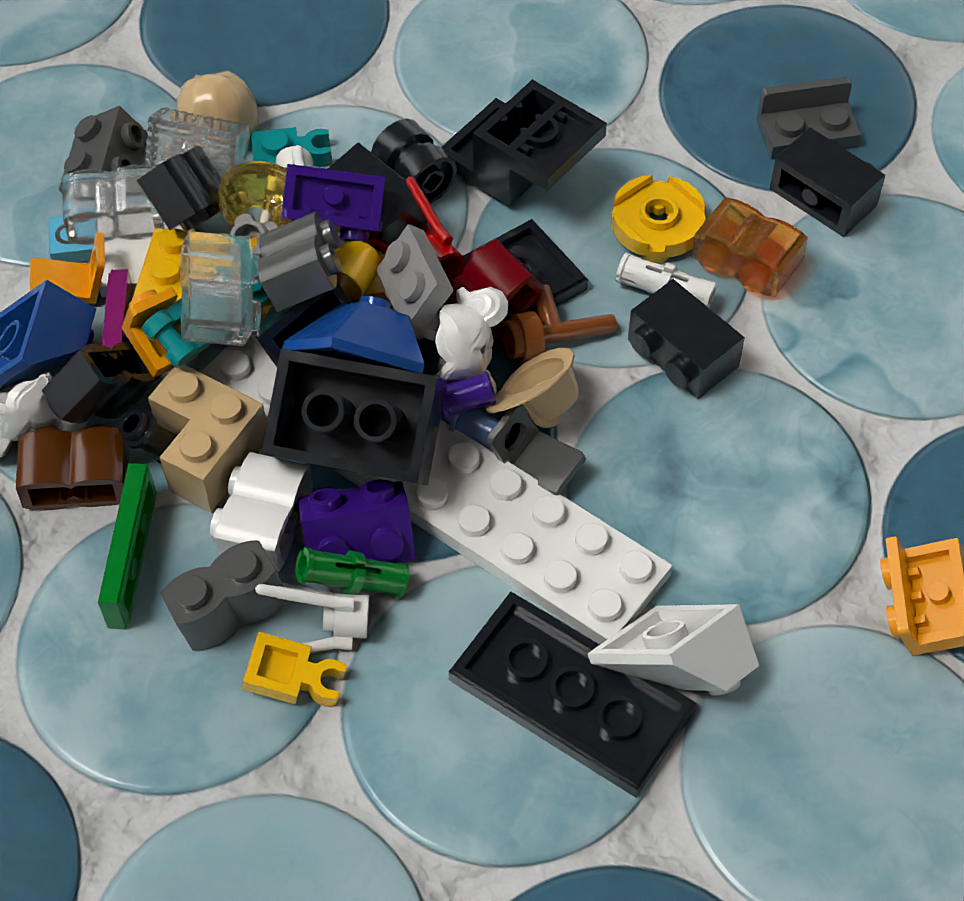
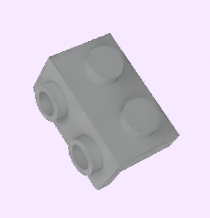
M408 224L399 238L390 244L384 259L376 271L385 288V295L391 301L394 310L409 316L416 339L422 340L427 338L436 341V334L440 325L438 311L454 290L424 230Z

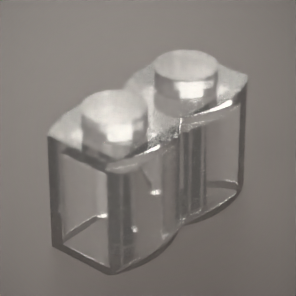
M130 165L111 172L81 170L63 176V222L68 241L74 244L92 245L94 244L96 232L104 233V242L111 241L117 237L140 240L152 238L154 228L165 229L163 220L136 181L155 167L149 165Z
M188 231L182 244L180 263L182 341L244 346L252 331L257 332L259 330L261 303L260 301L253 300L251 284H257L259 279L258 260L260 256L258 253H252L250 237Z

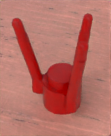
M408 177L406 184L431 227L430 229L425 224L421 230H424L448 280H453L463 271L465 259L452 245L453 237L442 226L413 177ZM377 238L370 240V245L373 248L379 250L384 255L386 254L390 246L389 244Z

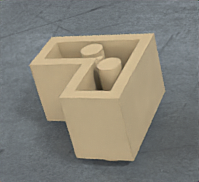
M183 364L178 368L173 367L148 397L151 411L156 416L157 423L176 436L159 458L169 491L212 513L228 493L229 479L234 467L242 466L250 452L258 454L262 449L267 421L263 403Z

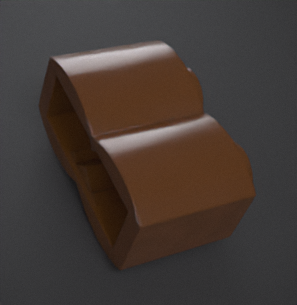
M106 424L91 425L88 428L72 433L53 427H43L20 435L15 489L22 508L57 510L73 505L86 507L119 505L129 463V447L124 444L119 428Z

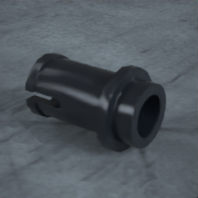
M135 409L128 412L119 425V433L125 445L131 449H142L160 464L159 457L176 438L174 434L158 424L156 416L148 410L140 411Z

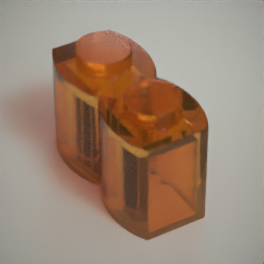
M724 198L695 233L693 257L708 271L734 276L751 292L776 297L803 262L808 237L785 221L765 217L761 212L745 202L733 198Z

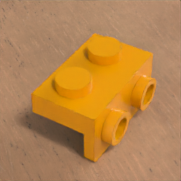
M897 536L886 538L888 557L880 559V567L884 584L887 590H892L894 605L886 607L887 621L893 638L901 637L912 656L964 646V550L959 539L953 538L904 549Z

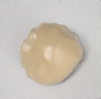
M224 71L195 75L193 79L188 80L181 87L180 94L177 97L176 110L179 121L193 147L200 145L203 151L218 149L224 145L237 143L243 138L250 136L252 131L258 130L259 119L255 98L244 80L236 74Z

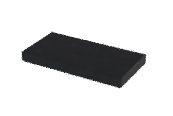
M510 591L449 670V681L637 798L695 713L697 703L668 685L591 664L587 653L600 644Z

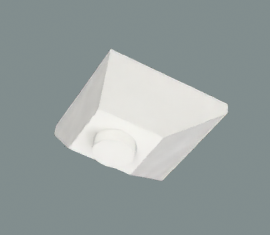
M739 604L655 606L587 653L591 664L682 690L708 691L710 695L714 696L736 690L741 685L740 680L759 666Z

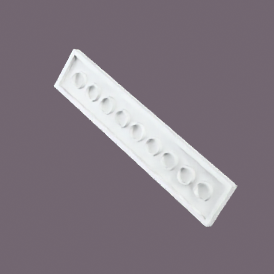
M261 321L251 323L200 373L263 403L267 421L277 367L255 338L263 322ZM440 419L428 486L402 481L409 504L411 521L598 644H602L634 622L671 576L673 565L564 496L551 494L538 485L537 479L508 461L505 464L499 461L492 451L459 430L450 431V425ZM331 468L358 487H362L369 481L379 479L391 482L401 481Z

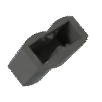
M315 211L260 235L259 247L262 258L258 260L259 279L277 312L336 288V274L342 272L341 263L336 253V249L341 248V241L330 219L323 221L318 211Z
M259 540L242 542L227 549L213 561L210 567L195 568L177 576L160 593L192 651L205 650L224 642L236 632L241 624L261 621L273 615L287 602V600L256 593L255 588L258 584L284 587Z

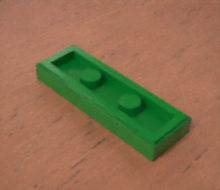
M128 463L98 599L99 608L107 628L126 630L130 624L157 495L150 468H148L147 464Z

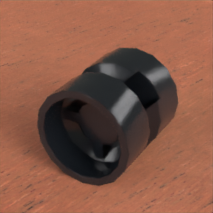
M412 119L398 120L387 126L378 135L372 146L371 152L406 180L408 177H413L430 204L441 198L455 180L457 165L454 160L440 146L434 145L433 139Z

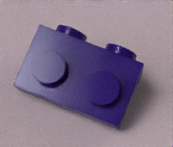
M287 164L280 225L318 211L323 221L328 219L332 221L341 241L357 240L368 243L369 237L377 238L381 233L382 222L380 219L385 177Z
M379 479L369 481L362 487L340 491L334 488H323L312 492L309 496L298 498L306 548L345 555L348 551L362 552L366 559L391 563L416 560L409 504L402 481L391 482Z

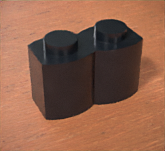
M200 145L167 159L136 180L169 231L181 226L186 233L202 222L208 221L227 208L223 199L231 195L230 190Z
M119 342L112 348L100 344H88L83 346L42 389V392L49 401L52 412L63 421L81 424L90 421L94 416L103 419H117L124 415L162 374L155 378L152 377L131 342Z

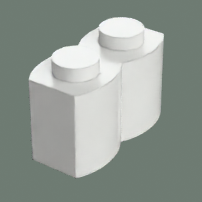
M250 452L242 466H235L228 485L230 497L223 509H216L210 524V538L215 541L218 555L239 543L259 540L276 571H280L291 549L296 528L301 522L298 498L309 496L312 493L313 481L310 465Z

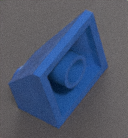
M45 280L1 311L0 390L59 366L73 357L83 346L91 344L94 337V330L91 327L96 308L51 281Z
M361 296L360 302L338 305L285 340L282 348L422 374L424 369V361L409 316L390 310L391 302L372 296Z

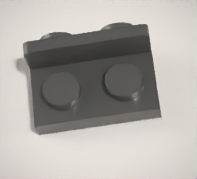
M849 77L764 88L761 91L756 121L771 160L775 159L810 127L825 137L832 139L844 149L857 148L859 146L861 133L848 103L852 88Z

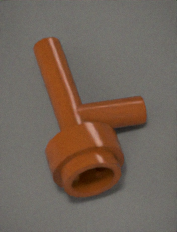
M544 285L542 293L534 302L538 315L533 311L513 314L510 320L503 322L501 336L507 357L511 360L517 359L518 362L525 363L544 353L545 344L615 333L617 322L613 314L561 322L550 286Z

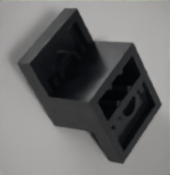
M532 79L507 103L495 98L441 148L456 163L459 176L510 206L533 184L546 191L551 189L606 136L607 123Z

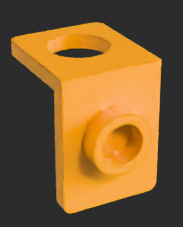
M96 232L89 264L31 258L29 265V292L45 280H49L82 301L96 304L105 268L104 233Z

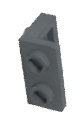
M117 106L95 116L89 115L83 118L75 128L74 141L69 157L64 164V173L59 187V191L70 201L105 188L121 203L132 200L149 135L121 106Z

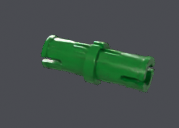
M305 547L304 550L299 552L296 561L295 576L299 583L339 587L344 594L357 595L360 591L400 598V596L405 594L409 583V569L405 563L397 564L366 559L362 552L348 551L345 555L316 551Z

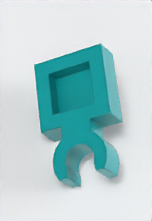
M296 127L251 132L256 178L268 177L270 172L276 170V157L278 153L286 147L296 145L308 150L312 156L313 166L325 167L332 164L329 130L315 129L308 132L305 136L297 137Z

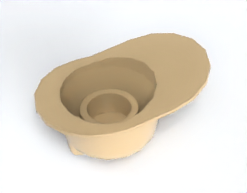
M556 348L548 350L522 364L511 374L502 389L495 395L497 404L485 406L487 412L496 413L522 404L535 425L542 428L556 426L562 415L575 403L579 394V386L572 369L575 357L573 352L568 348Z

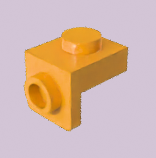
M173 287L156 293L155 290H148L135 297L128 305L129 308L122 325V330L153 378L171 370L174 366L165 357L167 350L158 340L151 341L141 330V327L155 313L162 309H167L176 302L178 295ZM181 324L174 327L183 338L190 336Z

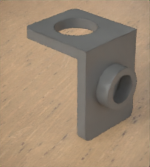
M522 404L508 409L486 439L487 444L499 461L504 464L507 461L537 479L540 487L556 496L562 493L586 460L582 451L540 432ZM519 422L520 433L517 440L511 447L505 448V437L512 425Z

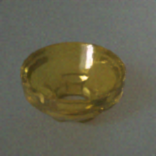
M249 161L238 164L228 170L221 179L218 191L219 208L228 223L234 227L238 216L246 214L250 209L261 208L272 215L270 221L276 223L279 227L282 226L280 225L286 168L267 161Z

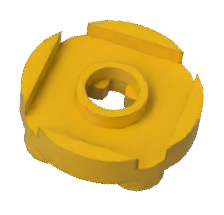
M653 175L640 176L624 184L616 193L611 213V230L618 241L627 249L642 255L644 260L662 264L669 257L679 256L691 250L700 241L704 233L706 221L704 199L694 186L680 178L669 176L668 182L661 180L653 181ZM653 212L658 216L665 213L668 216L666 220L660 221L650 218L649 213Z

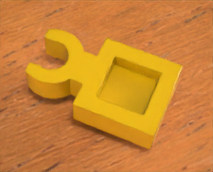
M258 631L241 690L291 704H296L299 690L309 692L311 698L320 705L336 706L340 692L325 688L321 683V679L332 676L343 680L347 666L336 659H325L318 663L310 662L308 659L312 646Z

